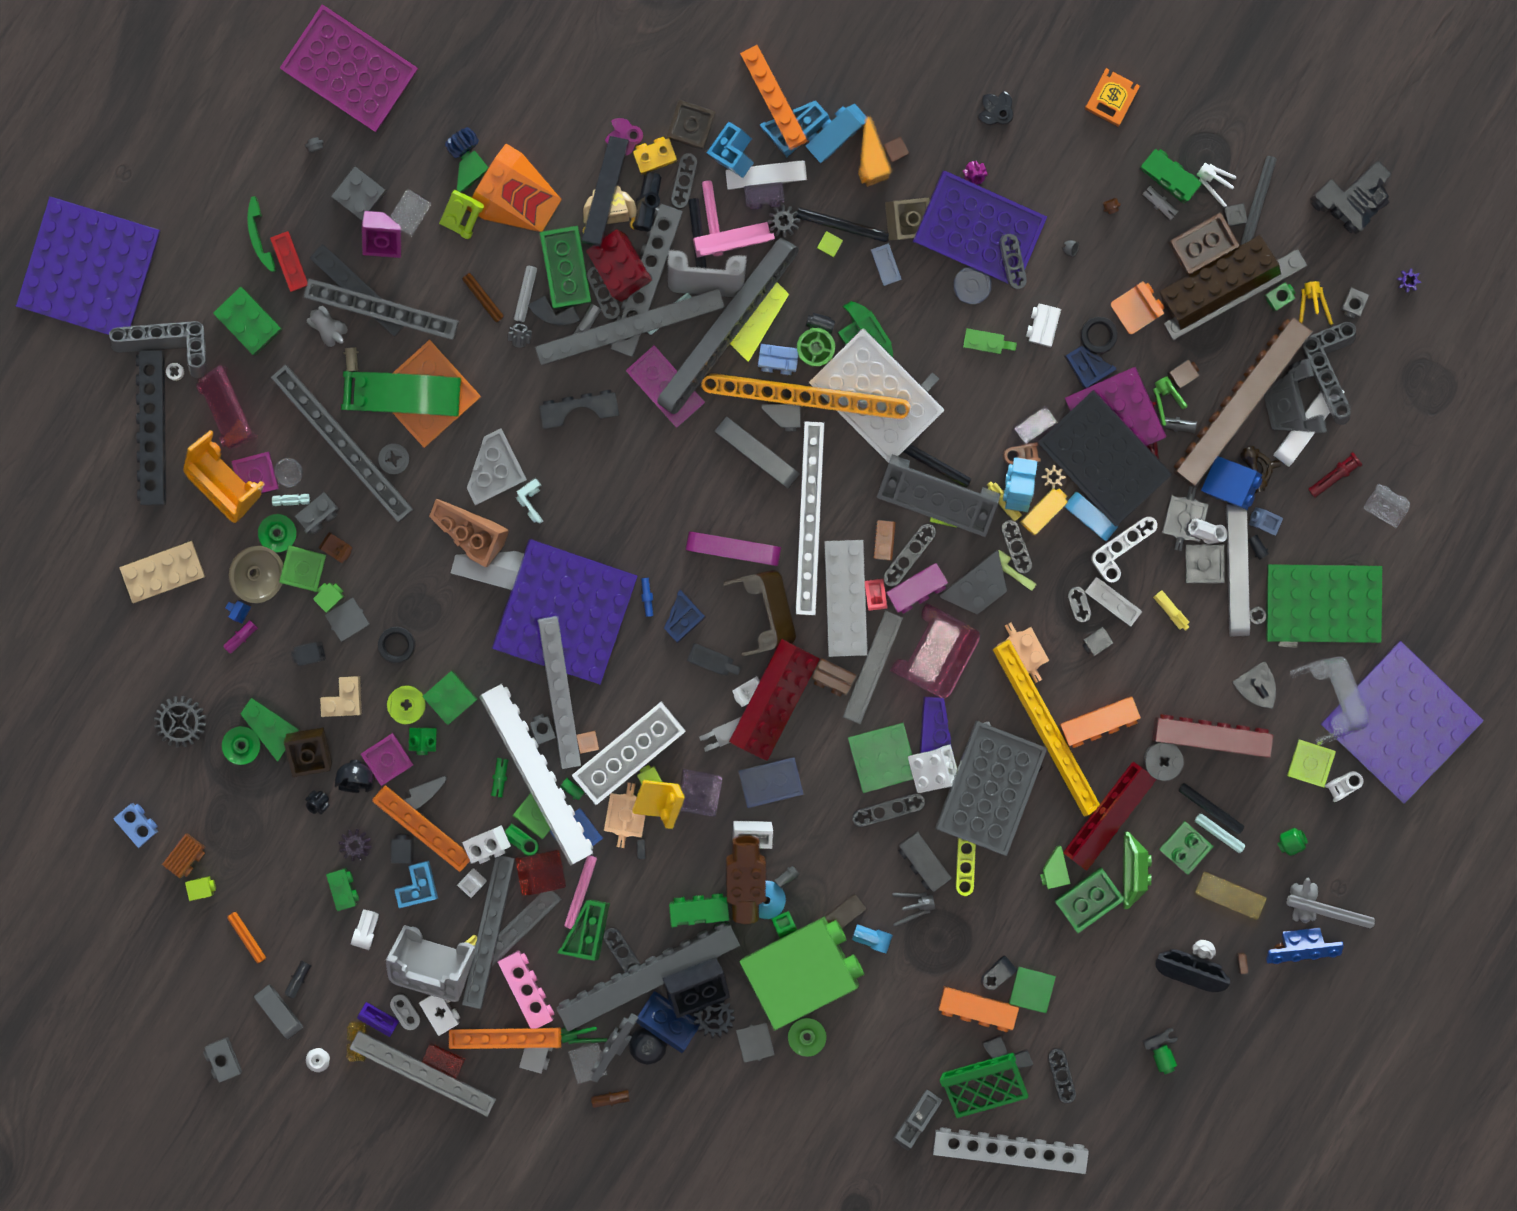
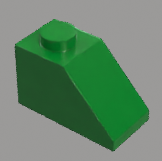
M475 150L472 153L470 151L466 152L461 157L462 161L459 163L457 190L461 193L484 176L489 169Z

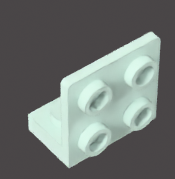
M534 479L517 491L519 496L516 498L522 507L527 506L530 510L527 514L534 523L538 522L541 524L544 521L526 497L527 495L532 497L540 491L539 487L542 485L537 479Z

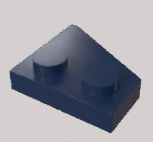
M1083 346L1064 356L1084 389L1116 370L1115 366L1109 365L1102 358L1092 354L1090 350Z
M681 590L678 591L670 617L664 627L677 643L706 618Z

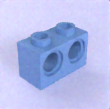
M131 803L113 819L139 848L158 833L156 829L158 826L151 818L147 819L144 816L145 811L139 804ZM129 811L133 812L136 816L134 822H130L126 818ZM141 826H145L148 829L146 837L141 836L139 833Z

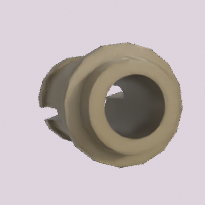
M356 347L345 348V352H343L346 356V371L359 370L357 353L359 351H357Z

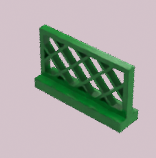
M1014 1052L942 1073L939 1081L946 1090L956 1118L1024 1100L1029 1097L1017 1068ZM1013 1069L1015 1075L1013 1080L1003 1076L1004 1071ZM993 1075L997 1077L996 1084L993 1085L985 1081L986 1076ZM1000 1079L1010 1084L1007 1091L997 1087ZM970 1080L980 1083L977 1090L967 1086ZM982 1084L993 1089L990 1096L979 1092ZM957 1085L963 1088L960 1095L952 1092L950 1086ZM1012 1086L1020 1088L1022 1094L1016 1096L1010 1093ZM964 1090L975 1094L972 1101L962 1097ZM995 1090L1005 1095L1003 1100L998 1101L992 1098ZM977 1095L987 1100L985 1105L980 1106L974 1103ZM959 1100L969 1105L967 1110L959 1111L957 1106Z

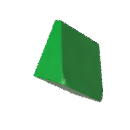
M789 911L772 918L780 939L797 931Z

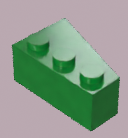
M1155 149L1139 169L1185 204L1202 182L1193 174L1185 171L1178 162L1170 160L1168 154L1163 150L1159 149L1158 151Z

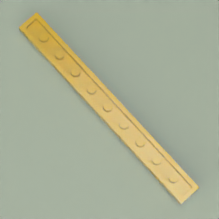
M1010 639L1006 640L992 650L1083 816H1088L1100 804Z

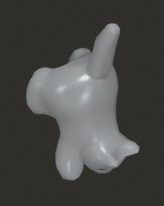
M319 306L318 310H312L310 318L307 319L308 325L320 332L324 344L332 347L335 345V341L343 343L341 335L347 333V326L345 323L333 319L324 306Z
M1306 878L1303 885L1293 884L1290 888V894L1316 901L1318 886L1315 883H1311L1309 878ZM1294 908L1292 914L1294 921L1300 919L1303 923H1308L1310 920H1316V913Z

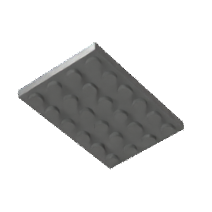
M975 721L935 829L1007 856L1047 748L990 725Z

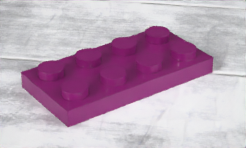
M655 346L651 347L626 370L676 428L705 404L695 391L676 414L670 413L657 403L658 397L678 371Z

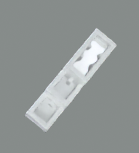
M805 161L753 166L744 178L730 170H725L728 190L807 180Z

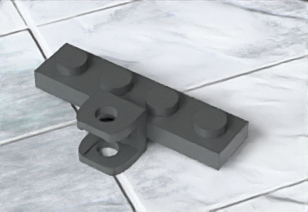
M631 1013L628 1019L624 1017L619 1028H614L604 1045L605 1049L600 1055L603 1059L601 1062L596 1061L591 1069L594 1073L590 1079L598 1082L614 1055L620 1056L632 1038L628 1033L638 1018L636 1015Z

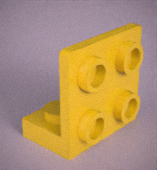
M644 780L632 812L633 814L660 817L666 828L673 829L685 797L679 784Z

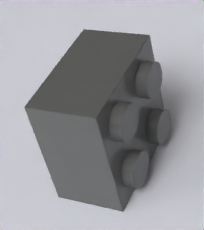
M355 166L331 197L363 221L364 212H372L387 191Z

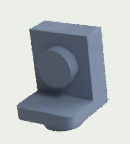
M1256 507L1250 516L1249 525L1276 536L1283 518Z

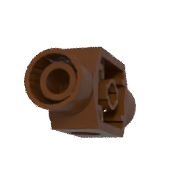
M749 835L735 837L733 839V854L726 857L727 902L732 904L733 921L740 924L757 922L759 920V904L766 901L765 856L760 854V840Z

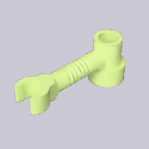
M998 550L1003 571L1032 591L1036 583L1007 565L1012 558Z

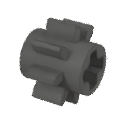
M515 324L513 328L510 327L508 341H512V345L515 347H525L526 343L530 344L532 331L527 330L528 328L524 324Z

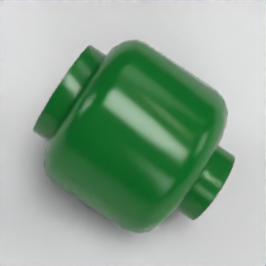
M1292 828L1280 834L1278 846L1282 853L1286 852L1289 856H1293L1304 851L1308 841L1302 830Z

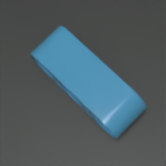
M1075 492L1064 505L1069 512L1104 541H1107L1118 528L1078 492Z

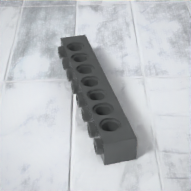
M661 204L660 208H655L654 225L651 227V231L647 232L648 242L647 244L643 243L640 252L643 255L641 261L652 281L623 301L621 309H624L622 317L618 316L617 321L627 318V314L631 311L640 314L650 310L683 211ZM661 221L669 223V228L666 231L659 229L658 225ZM655 239L663 241V246L660 249H655L652 246V242ZM647 258H656L657 264L654 267H648L646 265ZM635 294H643L644 301L639 304L635 303L633 300ZM641 334L633 336L628 340H621L608 345H611L612 351L633 357Z
M312 279L308 280L304 298L452 340L455 339L459 321Z

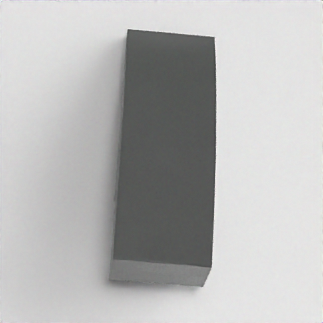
M447 776L409 789L411 797L404 799V801L415 810L418 809L441 789L447 780Z
M926 1090L892 1140L907 1151L910 1150L943 1100L929 1090Z

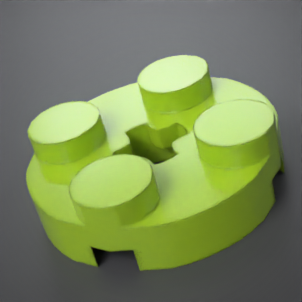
M401 686L395 689L387 701V709L391 717L401 724H411L419 720L426 709V701L422 697V692L412 686ZM405 699H408L409 703L412 704L408 711L404 710V707L401 706Z

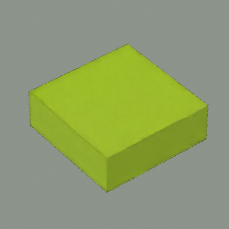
M826 231L817 249L834 258L843 240Z

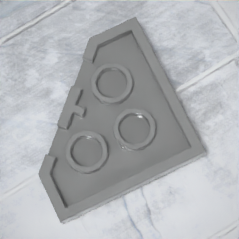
M502 428L483 438L467 486V490L475 505L527 480Z

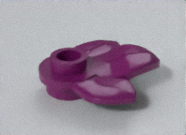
M615 118L611 121L615 131L607 136L605 142L608 144L610 136L628 139L629 144L626 155H629L633 152L635 145L642 141L643 132L639 127L632 126L627 119ZM632 132L637 133V138L631 139L630 134Z

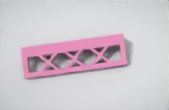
M768 222L696 237L693 238L696 256L702 257L770 242L775 237L774 233L770 234Z

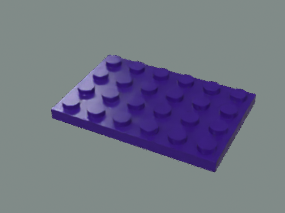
M942 171L913 242L1008 284L999 245L1000 238L1005 234H1013L1017 237L1025 269L1047 216L947 171ZM1009 237L1005 245L1009 246L1010 251H1006V254L1016 253V250H1011L1010 244L1013 243V240H1009ZM1011 256L1008 259V264L1011 267L1017 265L1018 259L1015 256ZM1020 269L1010 270V273H1015L1016 278L1013 279V283H1017L1018 286L1021 277H1017L1016 272H1020Z

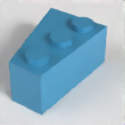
M816 100L792 111L807 139L830 119L829 115ZM774 119L760 124L764 133L786 157L798 148L790 150Z
M856 104L846 108L844 106L835 113L837 117L833 121L827 120L821 126L823 130L819 134L815 132L807 139L809 141L806 145L807 149L820 163L827 160L865 124L867 117Z

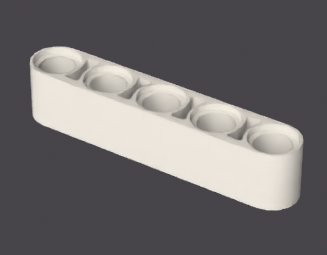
M1321 391L1305 411L1306 419L1323 415L1325 420L1330 413ZM1335 394L1330 396L1331 399H1337L1339 397ZM1290 431L1273 456L1290 467L1315 432Z

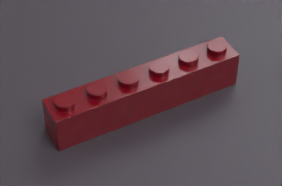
M1132 762L1063 853L1087 871L1157 779L1135 762Z

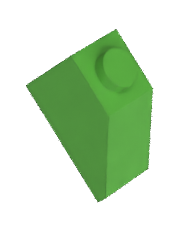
M1059 845L1056 846L1043 867V874H1040L1042 885H1046L1047 889L1070 884L1062 846Z

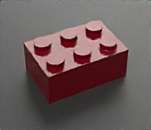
M618 229L603 238L601 247L593 245L586 250L612 297L621 302L652 281L629 238Z

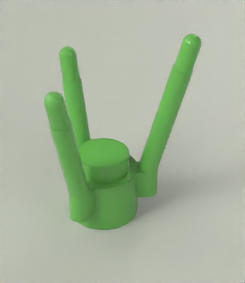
M1168 376L1155 382L1156 388L1153 389L1157 399L1162 426H1166L1160 394L1166 396L1171 393L1182 409L1187 408V404L1176 391Z

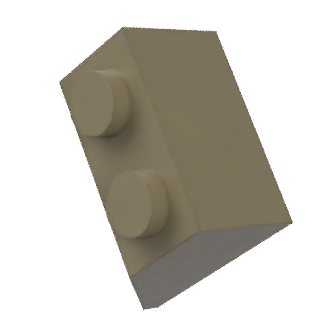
M929 198L885 202L889 240L915 237L930 202Z

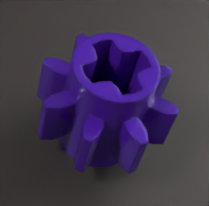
M1409 269L1407 274L1404 270L1401 271L1403 276L1396 279L1401 283L1398 288H1406V293L1409 292L1410 288L1416 291L1415 285L1421 283L1417 279L1419 273L1413 274L1412 269ZM1412 277L1411 284H1406L1407 278Z

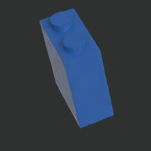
M1217 456L1201 491L1248 510V507L1254 502L1256 489L1262 483V474Z

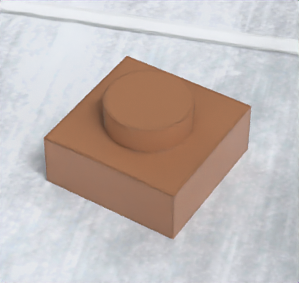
M595 731L576 735L580 754L599 750Z

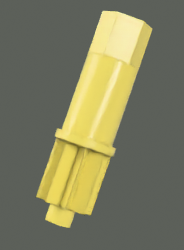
M992 482L987 484L989 490L1000 493L998 504L1013 521L1019 519L1022 516L1019 511L1005 509L1006 501H1003L1004 492L996 482L994 484Z
M1162 590L1153 597L1180 630L1183 628L1186 631L1189 628L1187 618Z

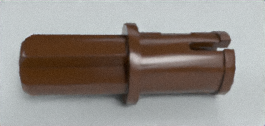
M628 1090L614 1093L609 1091V1094L591 1097V1103L594 1108L607 1105L612 1107L613 1104L630 1102Z

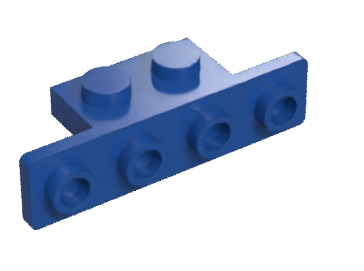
M1320 928L1286 931L1282 933L1285 948L1269 950L1266 961L1267 963L1279 964L1286 961L1297 962L1304 959L1315 960L1321 957H1337L1342 954L1344 945L1343 942L1324 944Z

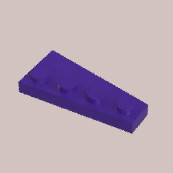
M923 698L920 753L951 745L944 698Z

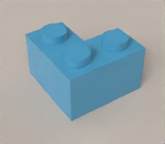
M728 121L707 151V154L716 162L744 178L754 163L743 153L752 138L742 129Z
M429 860L410 865L409 870L413 884L394 889L399 908L437 899L438 895Z

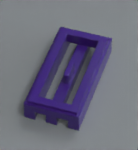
M367 1002L357 1016V1019L388 1037L392 1035L399 1023V1020Z

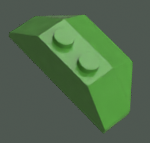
M1124 831L1123 847L1124 909H1129L1148 890V886H1151V874H1148V867H1151L1152 863L1151 855H1148V851L1128 831Z

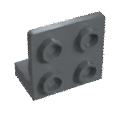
M323 492L295 517L305 528L306 534H316L323 528L322 524L325 521L331 522L338 516L336 512L340 509Z

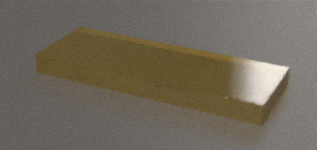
M1203 872L1195 894L1257 920L1267 897L1206 872Z

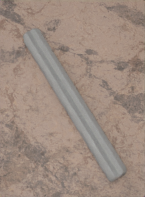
M1294 895L1287 897V905L1367 928H1372L1375 925V919L1370 916Z

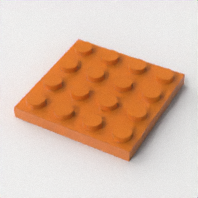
M428 340L393 372L395 374L461 378L459 416L393 413L424 448L481 398L478 392L431 340Z

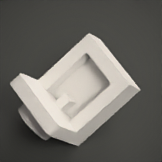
M757 676L732 691L736 702L741 707L747 705L760 682Z

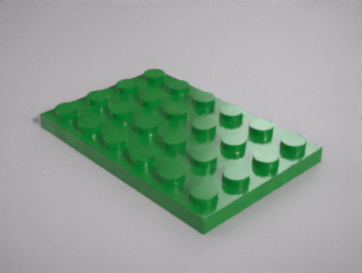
M1267 565L1266 641L1381 643L1382 566Z

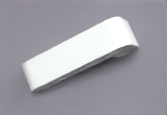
M1142 518L1092 553V563L1105 581L1116 582L1120 578L1121 572L1114 559L1156 531L1157 522L1154 518ZM1145 521L1152 522L1151 530H1143L1142 533L1144 535L1142 536L1136 526H1139L1140 529L1145 526ZM1130 531H1134L1137 534V539L1134 542L1129 541L1127 538V534ZM1114 542L1121 544V550L1118 553L1113 552L1111 549ZM1100 552L1106 557L1102 564L1098 563L1095 559L1096 555ZM1110 568L1116 571L1114 579H1109L1106 575L1107 570Z

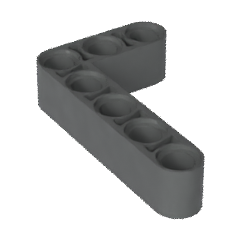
M200 322L117 327L109 332L111 348L119 353L187 347L190 375L194 378H201L207 373L206 340L204 328Z
M1344 322L1311 335L1303 343L1304 356L1306 359H1310L1317 385L1334 421L1339 425L1349 422L1351 409L1326 354L1355 342L1356 327L1351 322ZM1346 331H1349V332L1352 333V334L1349 335V336L1343 335V333L1346 332ZM1328 338L1334 340L1332 343L1325 342ZM1313 345L1316 349L1309 350L1307 347ZM1316 362L1324 363L1322 366L1315 365ZM1324 378L1331 379V381L1328 383H1325L1322 380ZM1333 394L1339 396L1337 399L1330 398ZM1339 411L1346 412L1344 416H1340L1337 413Z

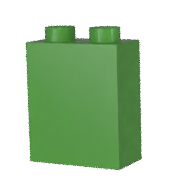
M824 916L740 960L774 1030L857 989L860 985L857 978L864 975L863 969L854 954L847 958L845 957L839 944L847 941L837 920L828 924Z

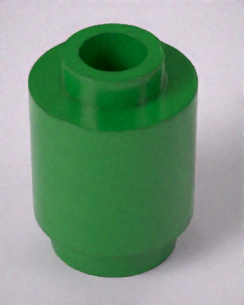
M1167 1044L1153 1050V1058L1159 1072L1168 1074L1175 1071L1174 1067L1177 1066V1063Z

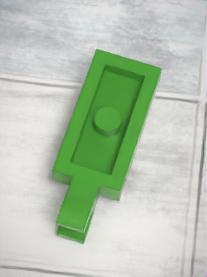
M967 328L963 348L1001 354L1002 349L1015 351L1017 343L1003 341L1004 335Z

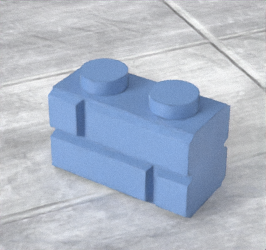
M761 344L758 367L762 368V372L773 373V369L781 370L780 374L792 375V372H796L798 361L796 348Z

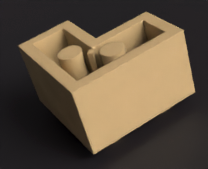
M360 676L339 677L340 696L320 698L321 717L362 715Z

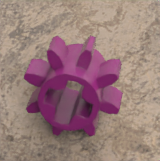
M977 161L969 162L965 167L966 170H963L965 180L976 185L981 184L985 180V176H988L984 163L979 165Z

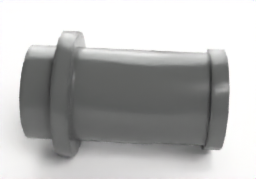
M794 866L787 867L788 870L775 879V882L781 889H784L794 879H798L797 876L800 874Z

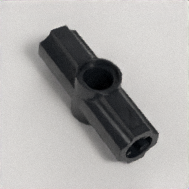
M646 172L644 174L641 193L636 199L637 213L634 227L639 231H651L655 208L660 203L658 193L662 177L655 172Z

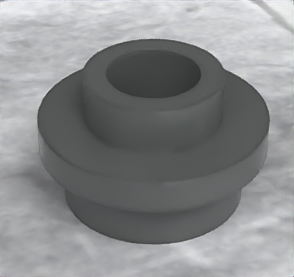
M316 137L307 140L308 144L305 145L309 152L323 149L322 144L324 141Z

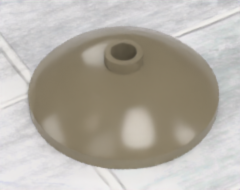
M252 546L244 549L234 558L230 566L229 582L232 590L239 598L250 603H261L271 599L282 586L279 580L283 562L277 553L267 547ZM254 569V573L250 575V571Z

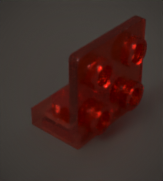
M559 850L515 858L522 895H534L566 887Z
M430 1043L422 1062L457 1078L465 1058Z

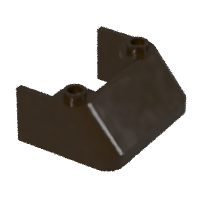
M770 570L724 582V586L743 581L747 592L751 594L762 592L771 630L760 634L758 638L760 648L742 652V657L775 649L778 647L781 639L791 644L795 641L796 633L782 576L779 572Z

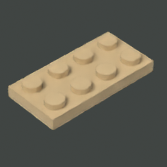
M193 541L119 567L132 603L205 577Z

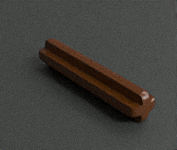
M470 273L466 274L462 279L495 322L502 320L504 315Z

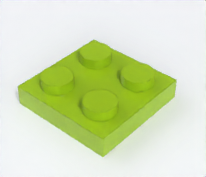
M1298 739L1287 776L1324 788L1336 751Z

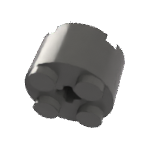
M1155 742L1146 749L1144 754V767L1157 780L1168 781L1174 779L1179 775L1184 765L1181 751L1172 743ZM1160 757L1168 758L1166 765L1159 764L1161 762Z

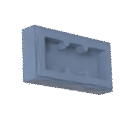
M889 243L871 249L883 286L902 280Z

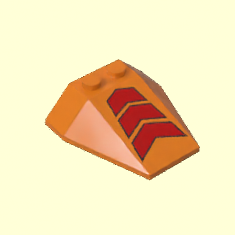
M505 144L497 154L472 196L473 199L484 205L482 212H479L478 215L483 220L537 232H543L562 200L528 159L508 144ZM468 206L467 210L472 212V208Z

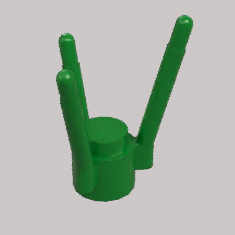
M565 1025L564 1028H561V1040L563 1043L606 1042L607 1038L575 1039L578 1038L579 1034L596 1031L597 1027L576 1030L575 1028L569 1032Z

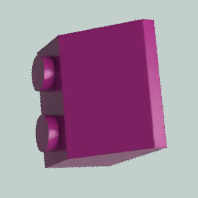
M364 212L362 224L363 255L401 258V227L384 212Z

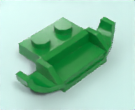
M853 301L842 306L849 313L853 322L837 332L844 345L846 346L864 329L893 358L892 343L872 311Z

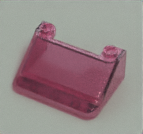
M220 365L199 378V383L196 386L200 395L204 394L222 435L219 439L223 447L227 446L231 450L258 438V436L252 433L226 374L229 371L228 368Z
M926 603L922 611V618L929 623L909 662L899 659L894 663L890 671L940 698H946L954 689L977 646L980 634L976 629Z

